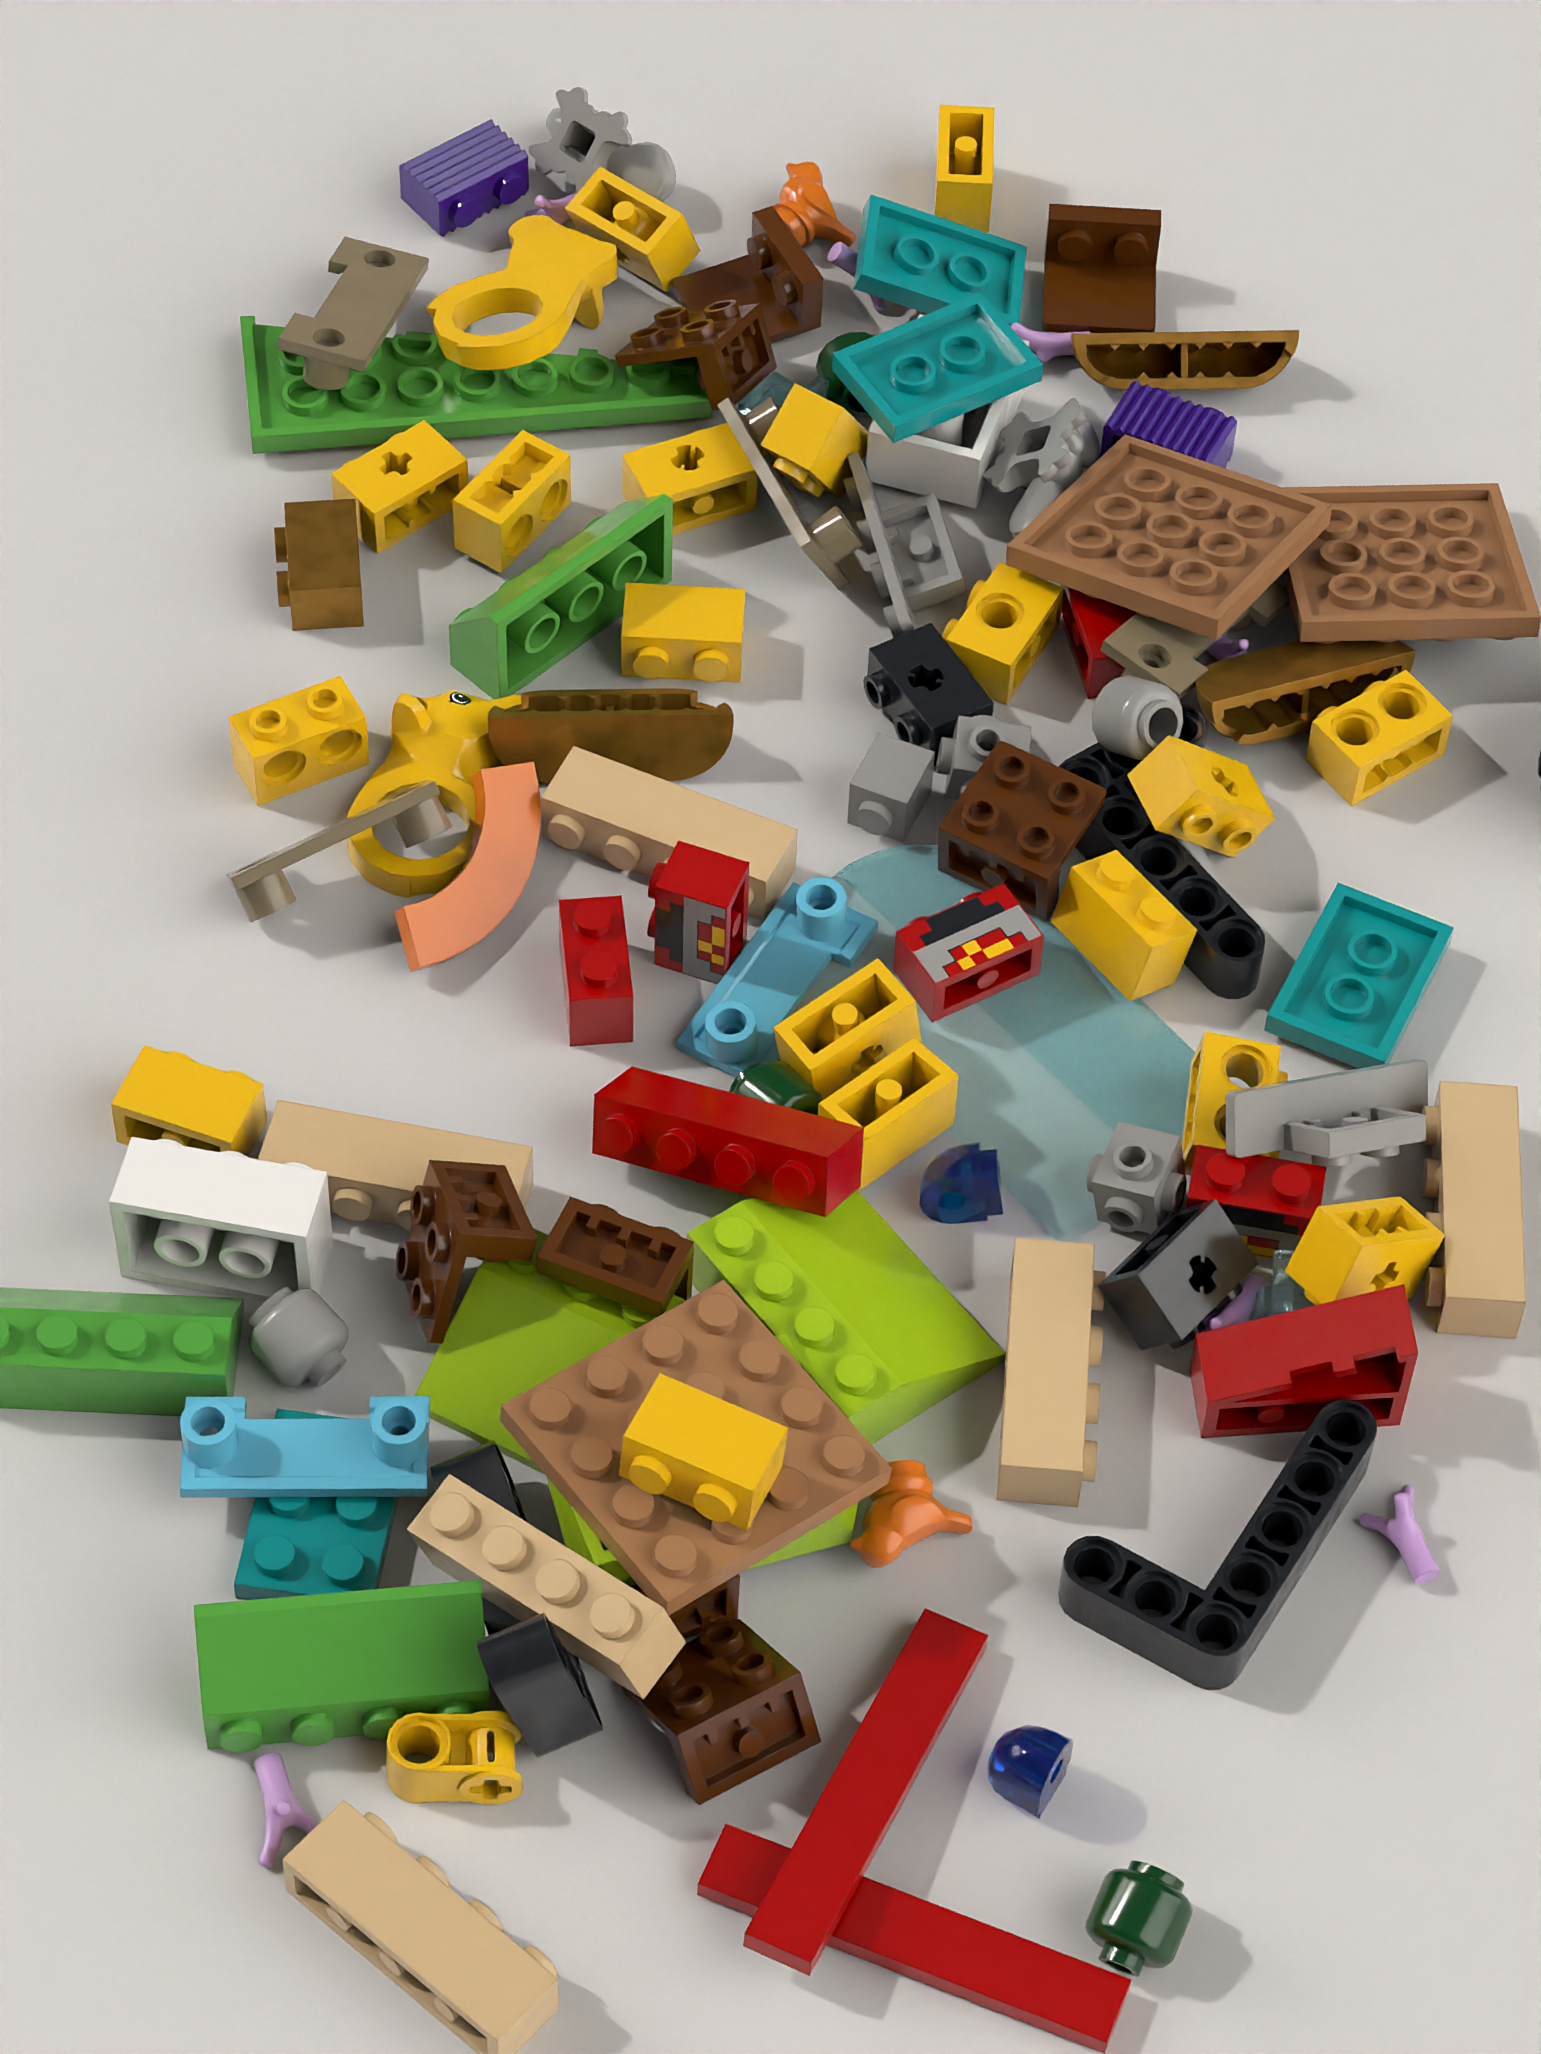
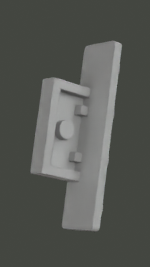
M857 451L847 455L853 476L843 480L854 511L858 512L864 509L866 515L865 519L857 521V526L868 555L875 552L878 554L880 561L870 564V568L881 598L891 596L893 605L883 608L891 634L895 638L917 629L913 612L965 594L968 590L935 492L881 512L872 482Z
M1410 1059L1229 1091L1225 1098L1226 1152L1229 1156L1242 1158L1279 1150H1289L1312 1155V1164L1318 1166L1348 1165L1351 1163V1155L1358 1153L1368 1157L1396 1156L1399 1154L1400 1145L1426 1141V1115L1422 1114L1424 1106H1428L1427 1062L1419 1059Z

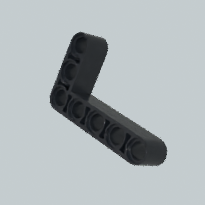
M1181 704L1183 725L1178 739L1205 748L1208 729L1206 718L1196 708ZM1099 742L1066 759L1059 765L1060 768L1106 789V801L1075 848L1087 861L1117 850L1197 929L1184 960V964L1216 996L1225 999H1240L1250 995L1256 989L1259 981L1265 949V934L1260 926L1174 836L1155 830L1127 776L1141 760L1109 752Z
M1336 1400L1326 1404L1319 1411L1205 1590L1110 1539L1101 1536H1085L1075 1540L1067 1548L1063 1558L1058 1596L1059 1604L1064 1613L1074 1621L1194 1686L1206 1690H1220L1230 1686L1243 1671L1364 1478L1377 1434V1423L1372 1412L1361 1403L1352 1400ZM1333 1440L1345 1441L1352 1446H1342L1336 1444ZM1310 1489L1318 1492L1322 1496H1311L1305 1494L1301 1490ZM1279 1539L1287 1542L1291 1546L1280 1547L1272 1544L1268 1540ZM1083 1576H1093L1101 1579L1104 1583L1090 1584L1080 1578ZM1248 1590L1254 1592L1259 1597L1246 1598L1240 1596L1235 1591ZM1153 1608L1161 1611L1165 1616L1151 1617L1145 1615L1140 1610ZM1214 1641L1222 1644L1227 1649L1213 1650L1204 1646L1202 1642Z
M494 1440L430 1467L436 1489L451 1474L528 1523L508 1467ZM483 1597L484 1623L489 1636L476 1641L477 1649L496 1695L535 1756L539 1758L602 1731V1721L578 1657L567 1651L546 1614L543 1612L520 1621Z

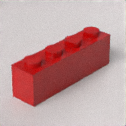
M633 1066L594 1094L593 1154L823 1217L831 1213L861 1186L864 1127Z

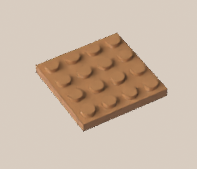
M1125 434L1007 545L1006 565L1030 573L1035 578L1049 580L1080 591L1088 597L1102 599L1133 610L1141 616L1153 617L1178 626L1194 635L1206 636L1217 640L1330 525L1332 505Z
M1498 483L1281 487L1332 505L1330 525L1283 572L1300 642L1332 644L1338 641H1376L1391 643L1397 640L1422 639L1449 642L1456 639L1493 638L1505 641L1519 637H1538L1541 615Z
M725 1280L709 1287L501 1405L500 1422L648 1598L662 1606L668 1616L889 1484L892 1467ZM659 1373L788 1427L782 1468L748 1530L728 1522H715L707 1519L691 1506L663 1494L647 1493L635 1486L632 1481L619 1476L623 1435Z

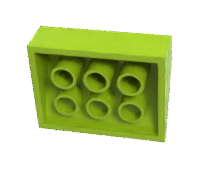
M858 1190L826 1217L757 1198L742 1200L687 1233V1239L694 1241L692 1285L698 1292L701 1293L718 1282L725 1280L773 1335L786 1332L801 1367L871 1445L1005 1361V1353Z
M533 1228L537 1242L531 1261L505 1260L499 1263L485 1261L481 1263L445 1334L443 1343L440 1344L414 1396H430L431 1419L482 1444L494 1440L502 1454L544 1474L500 1422L501 1405L655 1319L656 1316L537 1273V1255L549 1235ZM673 1295L665 1312L686 1300Z

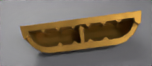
M1299 330L1072 333L1070 336L1075 358L1081 368L1090 378L1105 387L1127 391L1130 384L1138 380L1142 386L1148 384L1151 388H1161L1163 390L1248 389L1263 385L1275 378L1294 355L1298 345Z
M1399 640L1391 643L1338 641L1332 644L1296 641L1223 659L1206 666L1208 671L1196 680L1197 698L1206 719L1219 733L1232 738L1239 744L1252 745L1309 731L1312 721L1326 708L1341 706L1361 695L1369 685L1376 681H1386L1404 670L1410 673L1416 651Z
M679 688L529 691L521 693L520 705L505 710L495 705L488 714L489 739L499 760L505 766L534 761L538 782L547 783L551 782L573 746L667 781L689 779L709 770L722 758L731 742L734 726V714L727 703L724 702L716 708L698 702V691Z

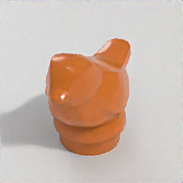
M809 161L798 164L788 163L786 170L789 180L782 186L779 194L780 202L776 203L773 207L798 243L804 248L810 245L814 238H822L835 243L842 242L850 247L856 240V236L837 220L832 203L823 187V177L820 168L814 162Z
M915 1460L888 1462L892 1467L889 1484L870 1495L873 1503L865 1511L862 1521L863 1533L860 1537L850 1542V1547L858 1551L862 1560L868 1566L882 1568L895 1561L903 1550L936 1533L969 1534L973 1528L972 1518L963 1513L945 1508L932 1496L934 1490L933 1482L927 1477L926 1467L923 1463Z

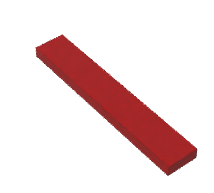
M924 1609L744 1933V1947L810 1976L987 1647V1634L929 1609Z
M725 1824L698 1882L697 1895L754 1917L791 1848ZM864 1876L827 1943L829 1947L1104 2054L1129 1994L1132 1981L1121 1975Z

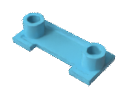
M815 877L805 881L802 885L793 882L677 1039V1049L734 1077H737L745 1068L752 1064L780 1061L773 1027L791 1016L831 959L851 968L878 930V921L847 907L846 891L842 884L834 879Z
M370 1396L369 1418L246 1419V1397H186L185 1410L180 1418L183 1442L180 1476L181 1498L427 1497L430 1396Z

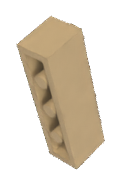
M573 746L541 796L542 837L553 840L563 848L576 849L608 861L621 870H632L651 878L652 872L659 861L668 862L678 840L750 862L748 915L764 921L796 869L798 829Z
M1440 1081L1434 1106H1424L1422 1114L1426 1115V1141H1421V1144L1432 1145V1159L1426 1158L1423 1165L1422 1196L1433 1198V1212H1427L1425 1218L1445 1234L1435 1253V1267H1428L1426 1271L1425 1306L1436 1307L1437 1333L1516 1338L1526 1305L1518 1086Z
M277 1100L258 1157L259 1160L281 1164L290 1162L301 1163L314 1170L327 1172L330 1213L338 1214L342 1218L351 1221H364L367 1219L399 1225L409 1231L412 1226L410 1214L412 1193L416 1185H423L429 1160L505 1165L525 1211L534 1184L532 1146L283 1100Z
M1015 1237L1010 1277L996 1500L1078 1507L1082 1481H1095L1098 1442L1085 1440L1086 1423L1097 1424L1100 1383H1088L1089 1366L1100 1367L1103 1327L1091 1326V1310L1103 1311L1104 1295L1098 1288V1285L1106 1278V1271L1094 1270L1095 1244Z
M451 1474L447 1476L406 1529L434 1566L459 1582L481 1580L482 1597L520 1621L544 1612L568 1652L642 1699L647 1696L686 1644V1641L662 1606Z
M343 1800L283 1858L287 1892L477 2054H516L559 2010L558 1974L551 1961L537 1948L526 1945L522 1949L504 1934L500 1920L486 1905L477 1900L467 1903L450 1888V1882L444 1872L433 1861L425 1856H419L415 1859L397 1844V1838L392 1829L376 1814L367 1812L363 1816L348 1802Z

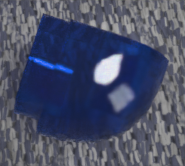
M977 1142L951 1147L938 1154L923 1171L919 1192V1205L922 1212L931 1220L946 1224L988 1221V1216L1002 1215V1185L997 1149L981 1150V1144Z
M1024 1725L1006 1731L994 1745L988 1761L987 1772L990 1784L995 1792L1004 1799L1040 1818L1066 1775L1067 1766L1071 1760L1073 1739L1049 1728Z

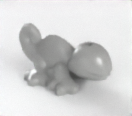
M581 87L573 88L569 92L561 89L555 93L560 108L552 109L546 119V127L552 139L549 142L529 146L530 155L536 159L535 166L538 173L548 175L553 171L556 173L566 172L567 182L575 186L577 194L596 170L602 167L661 202L672 194L676 184V171L670 155L665 149L655 143L643 142L632 145L631 134L626 129L628 125L626 113L619 111L611 115L607 111L598 112L592 105L588 104V92Z
M1071 398L1055 415L1042 421L1032 422L1024 412L1018 413L1012 420V423L1000 432V437L1004 441L1005 451L996 458V464L984 472L983 477L999 492L1007 493L1013 491L1018 486L1026 490L1009 520V530L1013 533V538H1015L1083 474L1082 467L1089 468L1100 458L1098 436L1093 426L1086 421V415L1080 408L1077 399Z

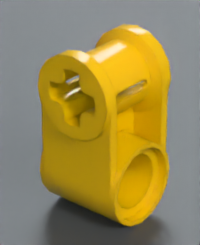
M481 1711L473 1714H426L421 1712L407 1714L398 1719L388 1733L386 1750L388 1786L397 1797L406 1802L417 1804L424 1802H473L493 1805L512 1801L520 1796L523 1791L522 1776L515 1770V1744L520 1741L522 1734L510 1715L502 1711ZM493 1732L494 1736H487V1734ZM420 1752L428 1754L434 1759L427 1763L417 1764L409 1762L404 1757L411 1753ZM487 1754L493 1755V1762L488 1761ZM486 1780H493V1782L489 1784Z

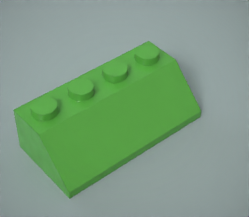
M664 493L622 503L605 516L592 520L581 533L561 547H554L549 550L541 561L524 573L505 581L497 592L477 606L462 611L454 622L449 624L450 665L493 700L513 695L623 616L626 583L667 585L672 581L673 500Z
M0 1287V1408L181 1416L185 1410L186 1397H233L245 1306L244 1298Z
M481 1580L194 1605L202 1716L207 1749L223 1748L230 1752H248L264 1744L295 1742L303 1746H317L325 1744L333 1738L364 1735L372 1739L385 1740L388 1738L389 1730L393 1724L407 1714L418 1712L426 1714H473L481 1711H490L489 1678L476 1644L477 1640L485 1637Z

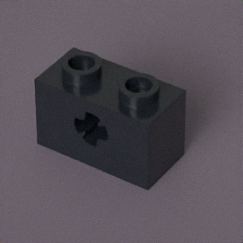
M932 623L869 648L867 676L864 677L863 684L870 703L874 708L878 710L883 709L894 724L899 740L934 751V766L937 765L941 738H952L958 716H993V701Z
M1214 1199L1176 1210L1175 1213H1172L1098 1285V1288L1140 1350L1169 1344L1172 1349H1176L1194 1340L1196 1334L1202 1333L1205 1329L1202 1320L1212 1310H1217L1227 1305L1241 1294L1243 1287L1240 1282L1259 1263L1218 1201Z

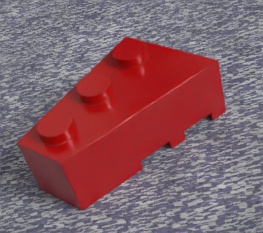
M1404 1284L1196 1334L1189 1373L1201 1438L1305 1432L1319 1411L1326 1404L1336 1400H1352L1361 1403L1372 1412L1376 1419L1377 1427L1400 1425L1418 1357V1348Z

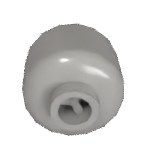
M1130 675L1115 678L1102 688L1095 700L1091 715L1092 730L1097 741L1109 752L1141 761L1168 735L1179 738L1183 725L1182 705L1176 693L1164 684Z
M285 1287L267 1299L249 1320V1324L254 1328L249 1338L251 1351L285 1387L301 1386L309 1380L316 1387H320L334 1377L347 1362V1359L340 1352L345 1347L349 1338L348 1327L313 1289H301L293 1292L289 1287Z

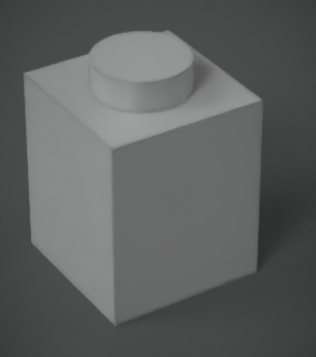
M878 732L850 782L847 823L860 827L868 833L883 835L904 843L932 791L935 752Z

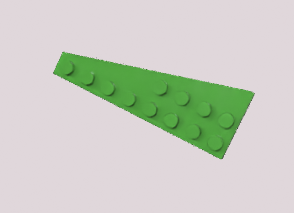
M240 316L253 454L383 444L393 435L404 432L423 420L432 426L442 437L447 439L520 433L522 430L535 432L712 418V410L707 392L699 384L697 359L682 358L618 367L616 360L608 359L606 356L598 354V350L579 348L578 356L549 353L528 364L509 369L475 370L446 359L438 344L436 334L406 331V335L395 334L393 338L385 337L364 372L350 369L349 381L344 387L336 390L317 389L304 381V356L277 349L278 338L285 327L259 325L255 323V316Z

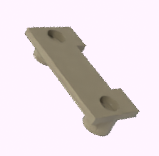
M344 237L330 258L328 272L343 274L314 318L294 313L278 338L277 349L304 356L303 378L310 386L322 390H336L344 387L349 381L350 369L364 372L428 270L429 258Z
M769 397L750 412L743 415L731 400L726 398L717 406L799 547L838 590L842 589L850 582L838 562L863 545L856 530L837 506H834L809 524L782 478L785 476L772 468L776 459L761 446V443L781 409L777 401L773 397Z
M1274 581L1221 636L1229 629L1244 630L1250 627L1253 621L1264 628L1290 605L1287 588ZM1136 613L1103 641L1100 651L1124 667L1120 677L1130 675L1164 684L1176 693L1180 700L1196 686V680L1208 671V668L1195 659L1217 640L1206 636H1197L1186 629Z
M424 780L322 831L226 874L250 922L275 913L296 901L282 869L392 817L406 848L424 842L451 828L452 825L438 798V795L441 793L435 781Z

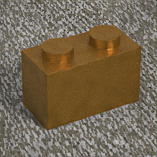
M355 499L284 503L285 527H274L276 563L288 562V571H276L279 607H291L292 630L364 626Z

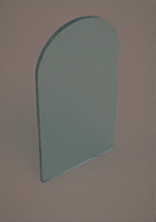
M918 844L892 847L866 855L848 864L831 879L842 884L845 889L847 907L877 920L878 930L851 968L831 959L815 981V988L820 995H823L879 958L907 990L893 970L896 931L904 928L906 924L921 916L929 917L956 905L969 894L975 892L983 893V891L938 870V845ZM1053 912L1047 921L1027 913L1044 935L1040 974L933 1023L917 1002L916 1005L922 1038L920 1043L959 1075L954 1124L948 1129L1057 1241L1097 1215L1094 1195L1087 1190V1175L1096 1154L1104 1155L1119 1121L1181 1136L1182 1143L1190 1067L1195 1051L1141 998L1130 1002L1051 923L1050 920Z

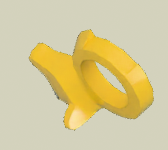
M545 215L527 216L514 222L508 230L512 248L509 253L507 267L504 270L485 274L454 285L439 294L426 307V310L434 319L433 325L438 344L445 358L463 367L475 370L509 369L528 364L552 352L559 346L567 334L574 317L585 327L596 329L604 320L603 287L617 279L616 245L564 227ZM519 312L536 316L527 325L502 334L477 335L464 331L470 324L482 318L500 313Z
M455 690L428 698L411 696L407 693L399 695L393 706L390 725L391 751L383 764L374 772L358 793L348 812L347 818L424 780L435 781L441 793L438 795L442 806L457 813L468 826L466 836L454 849L438 857L419 860L400 857L383 848L374 836L376 825L347 838L350 860L367 882L392 895L411 898V895L438 893L458 875L471 853L470 844L475 826L476 806L471 776L481 769L494 768L500 763L489 739V711L495 705L504 710L520 705L521 693L494 700L483 699Z

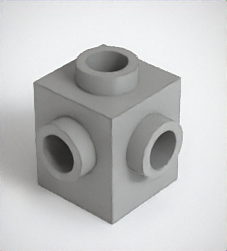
M988 715L974 717L958 716L952 738L942 737L939 746L936 773L947 775L944 798L959 799L999 741H1004L1029 753L1031 726L1002 722L998 718Z
M1121 1121L1118 1122L1104 1155L1096 1154L1087 1175V1190L1094 1195L1098 1221L1106 1222L1122 1231L1132 1232L1137 1230L1152 1234L1167 1219L1169 1212L1175 1213L1176 1210H1180L1187 1186L1181 1136Z

